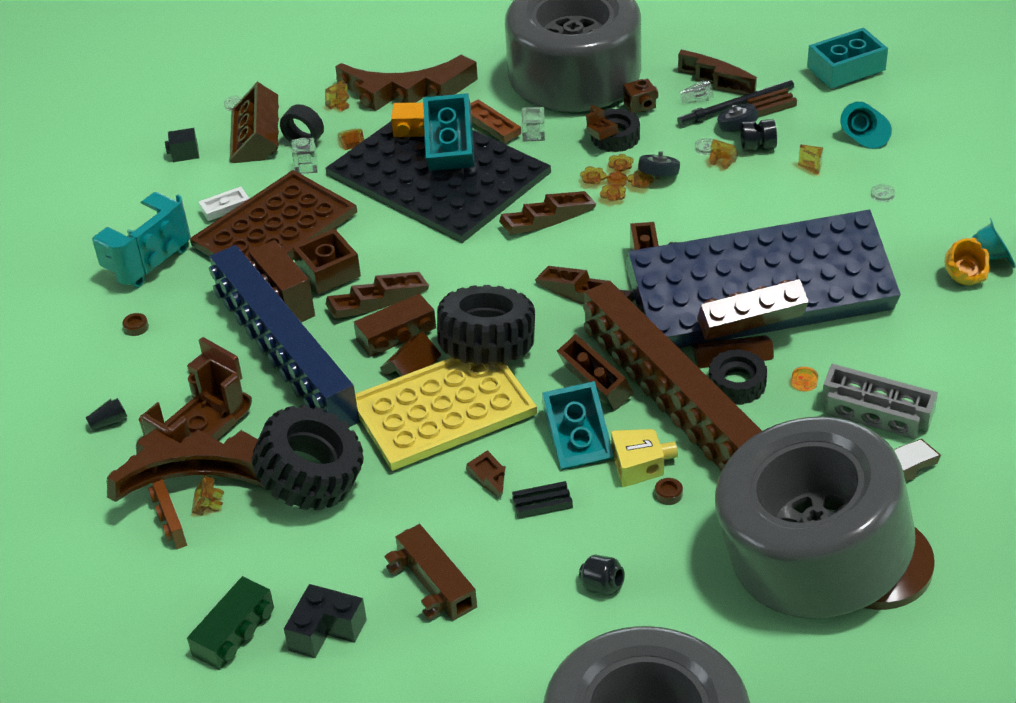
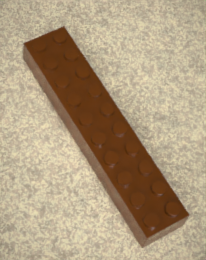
M611 281L584 292L585 303L583 304V309L585 312L584 329L586 333L598 342L603 351L609 353L616 365H620L627 372L629 378L632 381L635 380L642 388L644 394L650 396L657 403L658 408L672 419L674 425L681 428L687 434L689 440L703 451L705 457L710 461L712 460L722 471L733 453L762 430Z

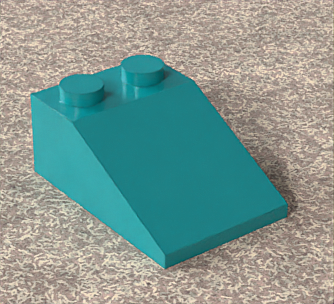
M595 381L542 392L544 413L561 470L614 458Z

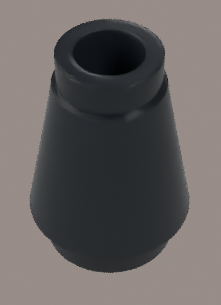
M110 398L90 415L86 416V420L92 431L123 422L122 419L127 417V414L118 398L114 400Z

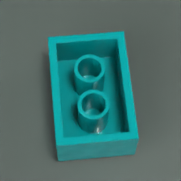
M863 27L809 45L807 68L831 89L885 71L888 48Z
M469 94L423 97L425 150L429 171L475 167L472 112Z

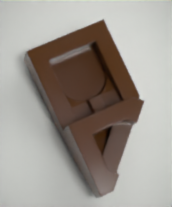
M594 105L590 107V114L586 115L588 133L598 140L619 133L618 125L605 119L604 110Z
M487 450L468 462L466 470L488 491L497 497L502 496L506 466H502Z

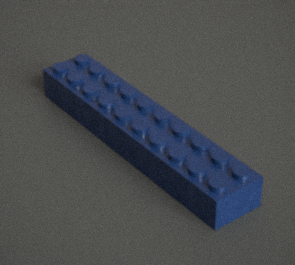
M234 245L210 255L211 266L209 267V272L215 280L213 290L217 298L224 300L227 310L234 313L240 326L244 325L249 338L257 341L261 353L268 355L273 368L277 367L280 370L281 377L286 383L289 382L291 384L294 394L297 397H301L304 404L308 405L309 408L314 409L318 407L328 414L331 412L337 415V419L340 421L344 420L349 427L360 423L353 383L242 251Z

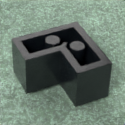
M309 584L284 627L288 651L316 658L328 635L355 643L367 621L363 598Z

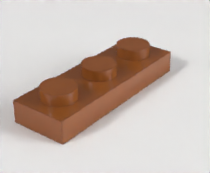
M478 99L471 103L472 122L503 143L521 135V127L484 102Z
M163 479L152 483V486L148 487L152 502L159 503V505L155 506L160 522L166 521L167 523L162 525L167 541L173 540L176 549L187 546L182 526Z

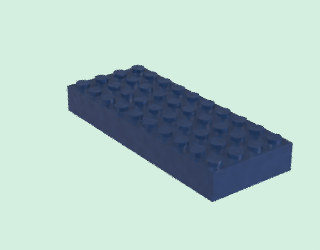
M870 209L628 251L626 263L637 308L678 348L689 347L693 343L728 340L894 310L901 296ZM800 279L809 301L802 316L705 341L697 319L701 304L714 298L717 300L724 299L736 292H741L742 294L752 292L760 286H775L784 280L794 281Z

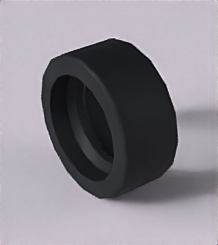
M296 104L291 106L280 119L282 134L289 142L298 147L309 148L313 146L324 132V124L318 113L305 105ZM293 119L303 122L311 134L300 130Z

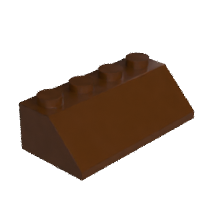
M258 81L232 108L230 162L232 163L265 160L270 154H274L279 147L278 94Z

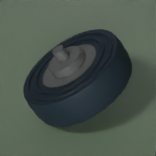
M753 104L733 105L732 108L725 110L718 116L719 127L724 132L738 131L741 128V122H756L758 112Z
M659 151L658 155L640 156L638 169L643 173L654 175L655 179H660V176H676L679 173L680 161L664 156L663 152Z

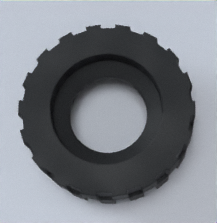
M618 108L604 110L605 119L617 124L618 128L624 129V131L602 140H598L591 135L593 144L599 149L608 152L626 151L637 145L638 140H640V121L638 116H635L629 110Z
M741 349L727 350V352H721L712 359V363L709 365V379L735 404L751 403L755 399L758 400L761 394L765 392L767 366H765L763 359H760L757 354H753L750 351H742ZM738 371L750 375L751 378L745 382H733L727 380L724 376L729 372Z

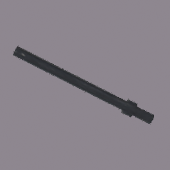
M789 80L704 109L701 107L694 109L691 113L678 117L677 122L681 126L693 121L695 123L703 121L708 116L732 108L733 105L747 104V100L785 88L788 90L794 88V82Z

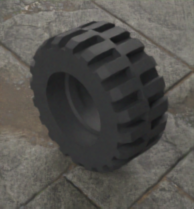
M491 285L462 287L457 289L456 292L452 291L447 296H444L437 307V342L445 354H448L453 359H460L464 363L471 362L474 365L506 364L510 360L516 361L522 355L525 356L534 344V305L526 295L517 293L514 289H505L503 286L492 287Z
M301 405L299 408L290 406L284 410L281 409L267 419L253 450L252 465L257 479H261L262 487L265 490L269 489L272 492L271 496L278 500L280 498L285 501L286 505L291 507L293 505L300 506L299 509L309 510V508L322 510L325 507L330 508L337 505L338 502L343 501L347 497L361 470L364 456L357 434L354 430L351 431L349 429V425L344 420L340 421L337 419V415L331 412L330 414L323 412L322 408L315 407L312 409L308 405ZM294 451L309 454L322 464L307 461Z

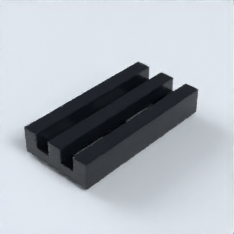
M566 481L512 492V499L518 519L573 508V501L570 497L569 489H567Z

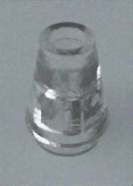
M702 80L680 91L683 104L709 101L710 98L714 97L709 81L704 82Z

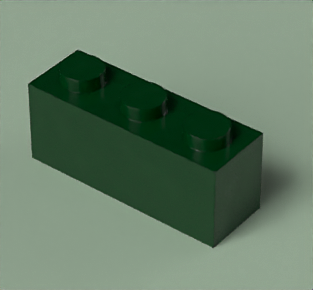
M242 576L187 637L192 656L221 670L228 661L234 658L242 644L253 636L255 629L262 621L271 615L274 604L270 589Z

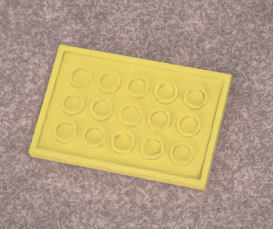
M449 358L355 394L359 419L391 471L537 414V406L508 366L502 363H496V365H474L471 362L464 363L460 359Z

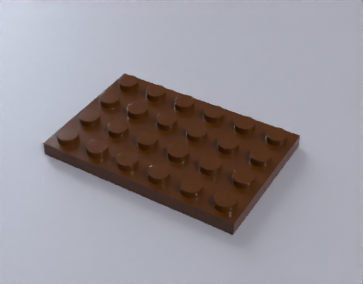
M292 170L192 236L190 242L191 246L208 256L236 245L250 261V250L275 240L288 256L293 258L292 246L333 230L357 213V205Z

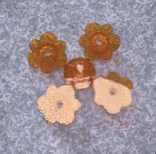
M625 154L609 157L608 167L614 168L617 172L610 173L608 176L603 172L602 168L592 166L586 167L585 171L580 173L582 181L586 184H599L601 180L607 178L608 185L602 187L600 197L609 201L625 198L626 188L624 186L627 181L631 183V186L637 188H648L650 183L654 182L652 175L641 171H635L633 174L628 175V177L622 173L626 169H631L634 163V159L629 156L626 157Z

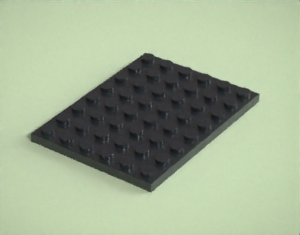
M390 121L325 169L327 176L460 243H464L551 173V165L473 130L475 167L429 171L426 161L425 136L393 137L392 122Z

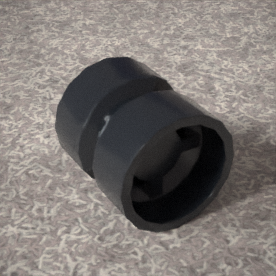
M761 120L759 124H756L755 121L741 122L740 138L743 151H754L758 147H761L763 150L775 149L777 146L775 120Z

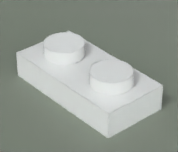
M238 187L199 201V207L206 219L210 221L226 215L250 198L242 187Z

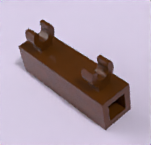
M421 524L406 529L401 534L395 536L397 551H391L384 556L389 563L386 565V568L392 575H395L407 565L431 595L423 598L421 603L425 607L422 613L428 620L434 619L444 610L450 619L454 621L477 608L476 589Z

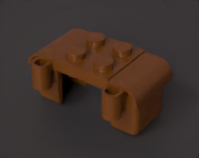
M209 359L188 376L193 399L164 422L159 402L140 415L139 422L143 436L156 429L181 443L185 437H189L199 429L218 440L249 411L252 397L242 391L237 372L215 360Z

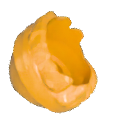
M976 238L958 240L947 250L944 263L948 274L953 280L962 285H974L987 280L989 253L987 249L981 248V243L977 242Z

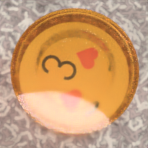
M798 367L792 372L791 384L799 391H811L817 387L818 373L810 367Z

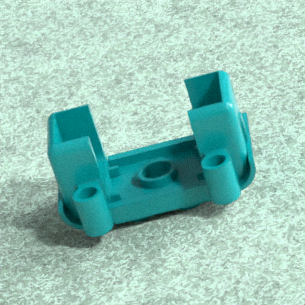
M153 192L143 199L141 204L157 211V214L133 231L130 237L110 227H106L92 238L99 265L115 273L120 284H130L139 288L145 281V274H148L175 252L180 254L186 252L191 235L183 200L179 194L176 195V201L159 192Z

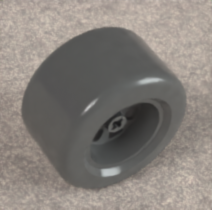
M513 0L507 9L505 36L508 77L513 89L529 103L559 112L590 111L592 105L604 108L623 99V84L639 80L641 74V12L635 0Z
M821 416L798 418L776 424L759 432L742 444L727 461L718 478L715 491L716 513L736 576L754 599L774 611L801 618H830L846 615L867 607L883 597L899 582L909 567L915 548V527L902 465L890 444L879 434L861 424L846 419Z
M634 626L598 635L571 652L552 675L543 703H750L745 685L736 669L720 652L709 644L674 629L655 626Z

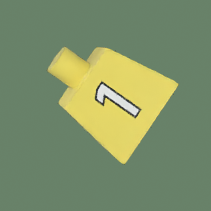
M653 429L611 431V446L622 487L662 476L664 474V460L678 457L675 441L660 444L657 433Z

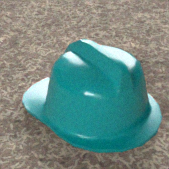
M856 101L848 104L841 113L840 123L842 129L862 146L876 149L884 146L889 141L892 134L889 120L869 104Z
M990 218L991 223L980 229L972 238H976L977 242L981 243L982 249H987L989 260L1006 258L1010 265L1016 268L1008 248L995 230Z

